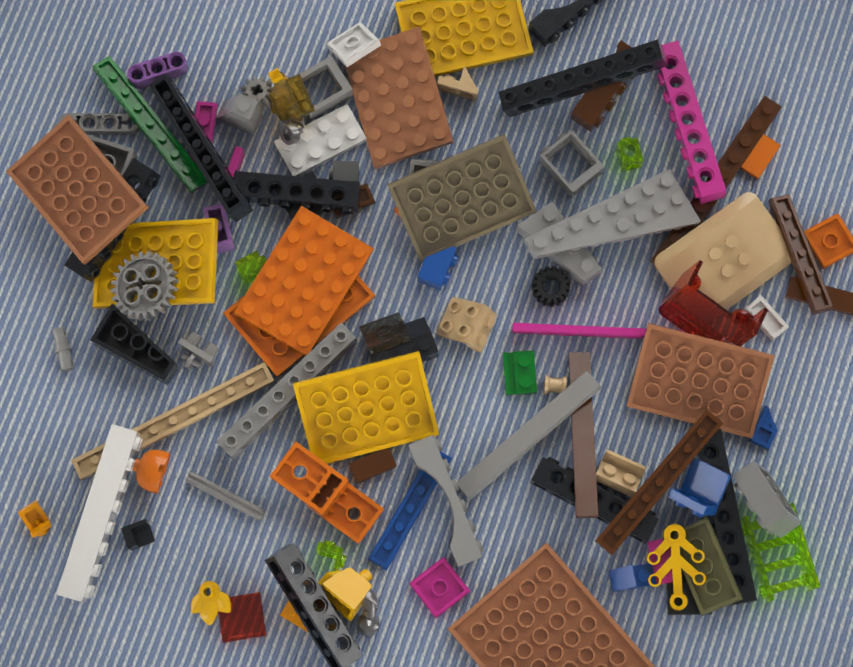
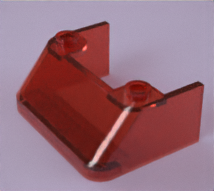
M699 260L681 275L661 302L658 311L661 316L686 333L742 346L757 335L768 309L763 308L754 316L745 309H736L731 313L698 290L702 281L697 274L703 264Z

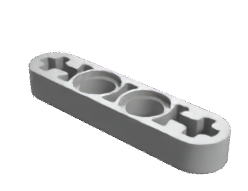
M66 113L58 121L60 123L67 115H70L76 123L80 119V127L86 134L133 135L140 130L137 125H132V128L126 125L132 120L128 114ZM88 119H93L95 121L94 127L90 129L85 128L84 122ZM109 119L116 121V125L112 129L105 127V122ZM120 119H121V121H122V123H123V124H121L122 129H120V122H119Z

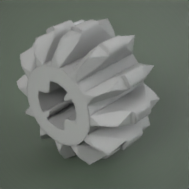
M255 75L253 76V81L246 79V85L241 86V91L243 92L241 94L257 100L261 111L263 110V105L270 107L269 101L275 100L273 95L275 88L271 87L272 82L270 80L265 81L263 75L259 80H257Z

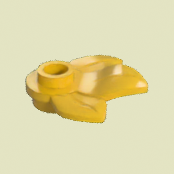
M206 581L200 586L199 593L191 601V612L200 613L202 620L206 624L212 625L218 615V611L224 613L231 612V602L229 596L220 590L216 582ZM208 588H210L211 594L209 596L207 595Z

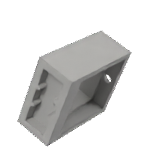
M332 56L289 80L290 88H288L291 97L293 99L297 98L300 103L298 107L303 116L308 115L310 120L353 97L352 87ZM328 70L340 91L311 107L300 90L299 85Z
M571 130L568 133L563 132L556 139L557 142L552 146L547 145L540 152L539 162L563 190L573 198L600 176L605 166ZM569 143L591 166L571 184L567 182L549 161Z

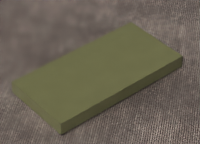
M704 518L683 527L686 532L685 539L697 550H702L705 554V559L701 563H695L691 558V554L680 546V555L697 571L703 572L706 575V582L703 585H696L692 577L682 569L701 616L743 600L709 518ZM677 531L671 532L672 539L679 537ZM696 552L694 558L699 561L702 559V554ZM698 574L695 580L701 583L704 578L701 574Z

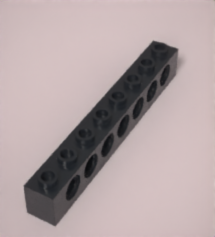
M657 39L499 91V97L503 111L509 117L667 67L668 63L664 48Z
M164 74L149 85L226 213L237 222L254 211L175 82L167 74Z
M718 429L697 454V459L730 475V481L723 495V501L720 502L716 514L706 515L710 518L725 557L732 555L737 561L735 566L729 565L733 576L741 580L739 591L743 600L728 605L729 607L757 601L722 431ZM705 449H710L713 451V459H708L705 457ZM719 512L727 515V523H721L718 520L717 514ZM723 534L731 536V544L727 545L722 541Z

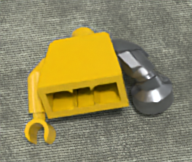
M346 568L343 571L327 572L318 581V584L324 588L325 595L330 603L349 621L353 620L363 606V614L359 616L357 621V630L365 636L374 635L379 627V619L376 616V609L379 610V602L375 592L371 590L372 585L369 583L373 578L371 572L363 569L358 574L352 568Z

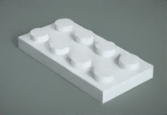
M348 104L305 125V130L300 135L297 143L287 145L279 138L274 141V144L291 175L298 177L366 142L367 138Z

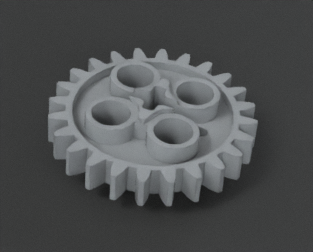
M147 251L146 256L144 253L139 252L138 258L132 254L130 262L124 259L125 266L118 265L120 273H113L117 280L111 281V284L116 286V288L110 290V292L116 294L112 298L117 303L116 308L120 309L121 313L128 315L131 319L136 317L139 321H142L143 317L150 321L151 315L158 318V311L166 313L164 306H172L169 300L176 299L172 292L178 291V288L174 287V284L178 283L179 280L174 278L177 272L172 269L173 265L165 257H161L158 253L153 255L150 251ZM156 270L155 276L151 278L152 272ZM136 274L135 280L131 282L132 277ZM158 291L157 296L153 298L154 292ZM138 294L137 300L133 302L134 296Z

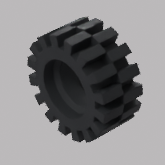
M547 266L544 270L540 269L535 274L532 282L533 296L537 298L536 301L538 303L542 302L543 306H546V304L550 305L549 307L558 306L561 302H564L568 297L571 287L567 273H563L561 268L559 270L556 269V266L552 268ZM548 279L556 280L559 284V290L554 294H548L543 289V283Z

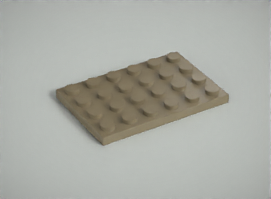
M505 134L387 184L420 262L424 261L425 257L452 246H460L537 212Z

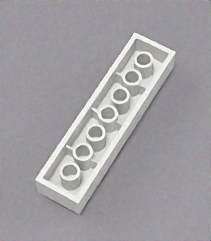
M114 424L111 425L62 574L57 595L80 602H86L87 599L93 596L95 586L92 583L94 577H99L102 565L99 562L101 556L106 555L109 544L106 543L107 537L112 535L116 523L113 522L115 513L119 514L123 502L120 501L121 494L126 493L129 481L126 479L128 473L133 472L135 463L133 457L135 451L139 452L142 446L143 439L140 438L141 434L137 431Z

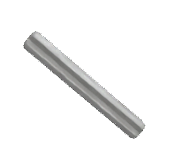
M190 472L187 476L186 482L257 520L263 518L265 514L264 509L194 472Z

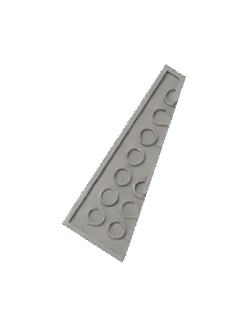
M669 169L525 238L524 243L533 259H538L570 250L577 251L580 248L596 247L604 243H615L639 238L643 235L659 234L667 230H678L692 225L696 226L701 221Z

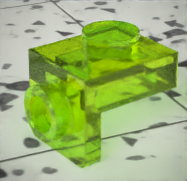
M324 540V543L318 541L316 554L335 559L334 571L344 568L347 558L344 555V548L336 546L337 544L332 541Z

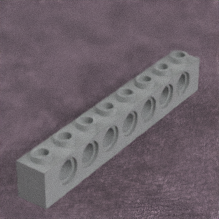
M340 323L216 441L217 444L234 461L297 401L293 383L323 376L357 343L356 337Z

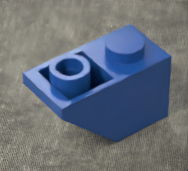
M452 246L425 257L417 276V282L441 291L443 285L447 286L451 274H448L451 266H456L459 255H456L457 248Z

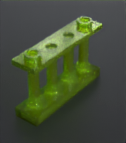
M790 503L791 507L797 514L794 503ZM748 516L740 519L743 535L746 536L761 583L759 592L762 599H766V602L769 603L775 600L773 596L775 593L800 586L807 587L808 591L821 587L801 524L782 538L778 537L756 543L753 531L762 527L757 521L750 522ZM789 543L794 545L796 551L794 556L763 565L760 555L761 551ZM796 564L801 567L803 573L801 577L770 586L766 573Z

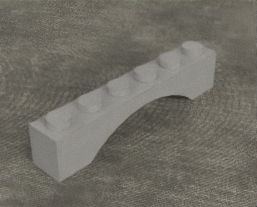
M433 435L409 444L408 449L415 466L435 479L448 498L453 518V531L449 549L456 566L460 567L483 557L481 554L484 552L480 539L476 540L473 532L476 531L471 519L467 520L464 513L468 511L463 499L459 500L456 492L459 491L456 480H451L448 474L451 471L447 459H442L440 451L443 449L439 439L434 440Z

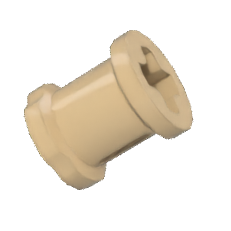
M545 375L544 394H548V392L561 393L566 389V376H563V378H551L549 375Z

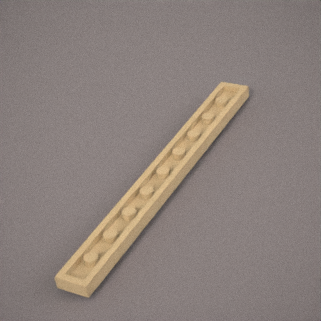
M265 362L131 430L141 434L140 438L143 439L141 451L275 381ZM105 443L71 460L80 480L96 474Z

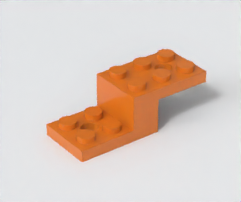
M296 441L269 476L303 501L306 507L358 545L385 510L352 486L346 477ZM299 466L307 470L306 475L302 478L294 475L295 469ZM352 508L360 511V517L356 520L348 517V512Z

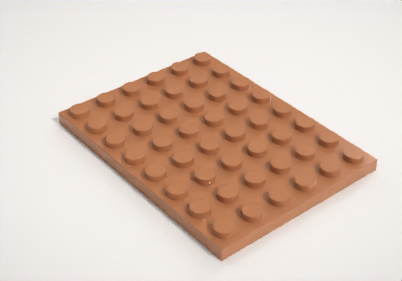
M547 542L447 628L479 667H655Z

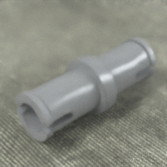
M65 327L52 329L56 345L54 350L55 354H58L61 372L74 369L70 353L72 348L68 344Z

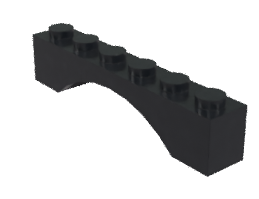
M577 0L567 6L544 9L529 22L528 31L544 47L549 43L554 44L560 38L559 34L564 30H570L577 18H583L590 11V7L594 3L597 5L602 0Z

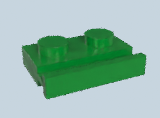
M534 350L511 353L503 352L506 396L537 394Z

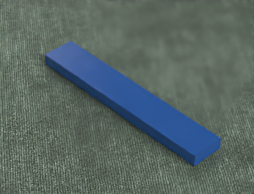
M440 451L442 459H447L448 463H450L452 458ZM420 469L368 558L369 561L386 571L438 484L425 471Z

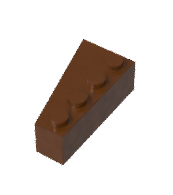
M620 40L616 46V53L632 47ZM629 79L584 93L573 109L570 119L590 132L594 127L599 128L604 120L602 116L606 111L610 112L616 104L614 99L617 95H623L628 87L626 83Z

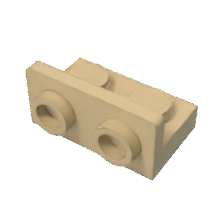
M606 450L596 472V481L633 497L646 467L610 450Z

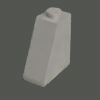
M238 93L224 100L216 120L254 136L261 122L262 114L257 100Z

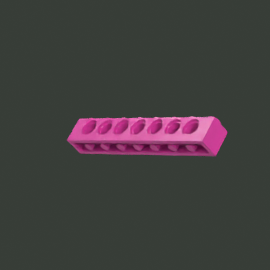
M679 41L663 44L667 63L673 65L674 68L667 69L663 67L658 69L657 78L659 85H663L665 92H663L665 104H669L671 108L669 111L671 123L675 122L677 129L674 130L676 139L682 143L683 148H680L683 160H687L689 166L686 167L688 177L693 179L695 185L692 186L694 197L699 198L700 204L725 198L726 188ZM679 83L681 86L674 88L671 84ZM679 101H683L686 103V105L679 106L676 103ZM690 120L692 124L685 125L682 121ZM691 138H695L699 142L696 144H691L688 140ZM697 157H701L705 161L702 163H698L694 159ZM702 176H707L711 180L708 182H703L700 178Z

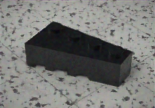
M111 304L90 341L94 346L168 386L178 369L176 362L133 324L129 318L121 313L114 304Z

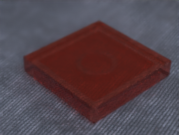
M261 592L229 597L231 612L224 613L218 611L223 643L267 636Z

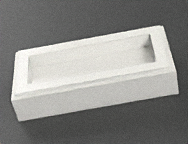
M761 295L744 309L772 342L789 328L788 324Z

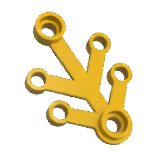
M671 524L664 531L665 540L655 551L647 555V561L651 565L658 564L661 560L660 556L670 546L671 557L656 573L649 576L648 582L652 587H658L665 575L672 569L674 594L670 598V605L675 610H683L688 604V598L683 594L681 568L692 577L696 585H703L706 582V575L703 572L697 571L680 555V546L691 554V558L695 563H701L705 559V554L702 550H697L685 539L686 532L682 526ZM672 531L678 532L679 537L677 539L671 538ZM696 552L702 554V559L699 561L694 558ZM652 554H656L658 556L657 562H652L650 560V556ZM698 574H701L704 578L701 583L695 580ZM653 576H657L659 578L658 584H653L651 582V578ZM677 597L681 598L683 601L682 605L677 606L674 603V600Z

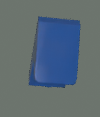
M650 563L609 570L612 591L618 592L651 586L648 578L654 574L653 566ZM655 576L651 578L653 584H656Z

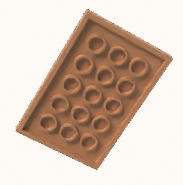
M420 27L379 40L381 46L352 65L345 66L375 169L454 143Z
M67 115L6 170L8 175L85 265L149 208L70 115Z
M648 323L626 406L693 424L707 409L723 422V425L719 428L721 431L752 439L775 355Z

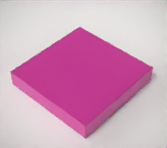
M444 557L409 583L435 618L439 617L470 593L468 587Z

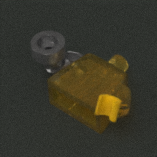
M279 68L268 72L274 84V89L269 93L272 102L270 109L272 113L277 114L280 121L285 122V125L280 128L282 141L287 145H292L299 141L300 135L305 130L303 116L314 112L315 108L300 74L288 78L286 74L279 71Z

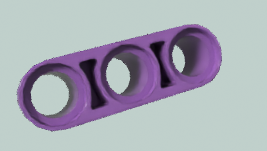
M172 52L135 64L128 69L127 74L130 82L136 89H143L149 87L151 83L164 74H167L171 79L184 75L188 70V64L184 54ZM177 61L183 62L179 67L173 66ZM156 68H163L160 73L153 72ZM137 74L143 75L139 80L133 79Z

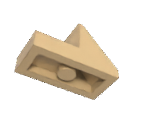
M465 67L463 68L460 81L448 75L445 77L439 76L437 82L439 91L477 101L478 89Z

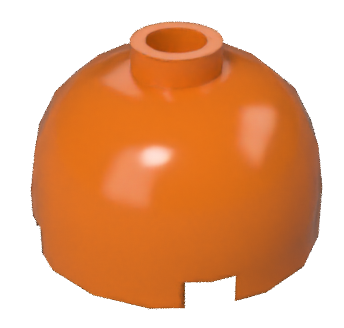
M154 449L145 452L141 459L136 458L133 471L136 472V481L141 488L152 493H159L163 483L162 479L164 474H166L170 460L169 452Z

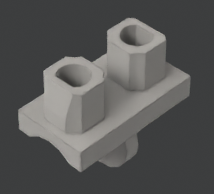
M193 331L185 339L181 338L178 342L181 348L191 353V355H188L184 352L181 358L186 360L185 367L190 369L194 365L200 368L202 363L197 358L213 367L216 363L214 358L219 350L218 347L208 341L203 350L199 349L197 346L202 337Z

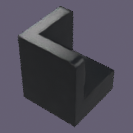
M147 519L121 528L127 547L131 551L155 542Z

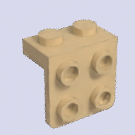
M453 297L450 299L437 329V335L465 343L473 351L481 353L487 343L491 328L495 324L497 314L485 304Z

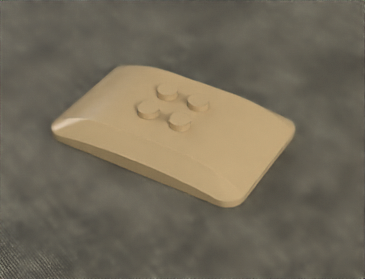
M746 192L659 253L654 260L657 271L691 319L699 325L709 323L792 263L779 226L760 199L751 192Z

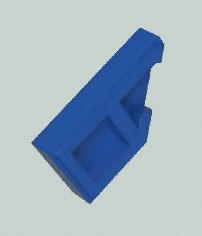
M764 406L756 423L753 438L748 440V442L767 451L778 431L770 414L769 406Z

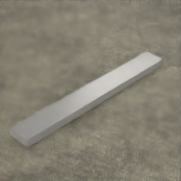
M586 371L456 482L458 487L472 500L602 388L600 384Z

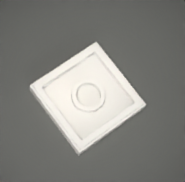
M359 22L329 41L327 46L348 67L381 46V43L374 34Z

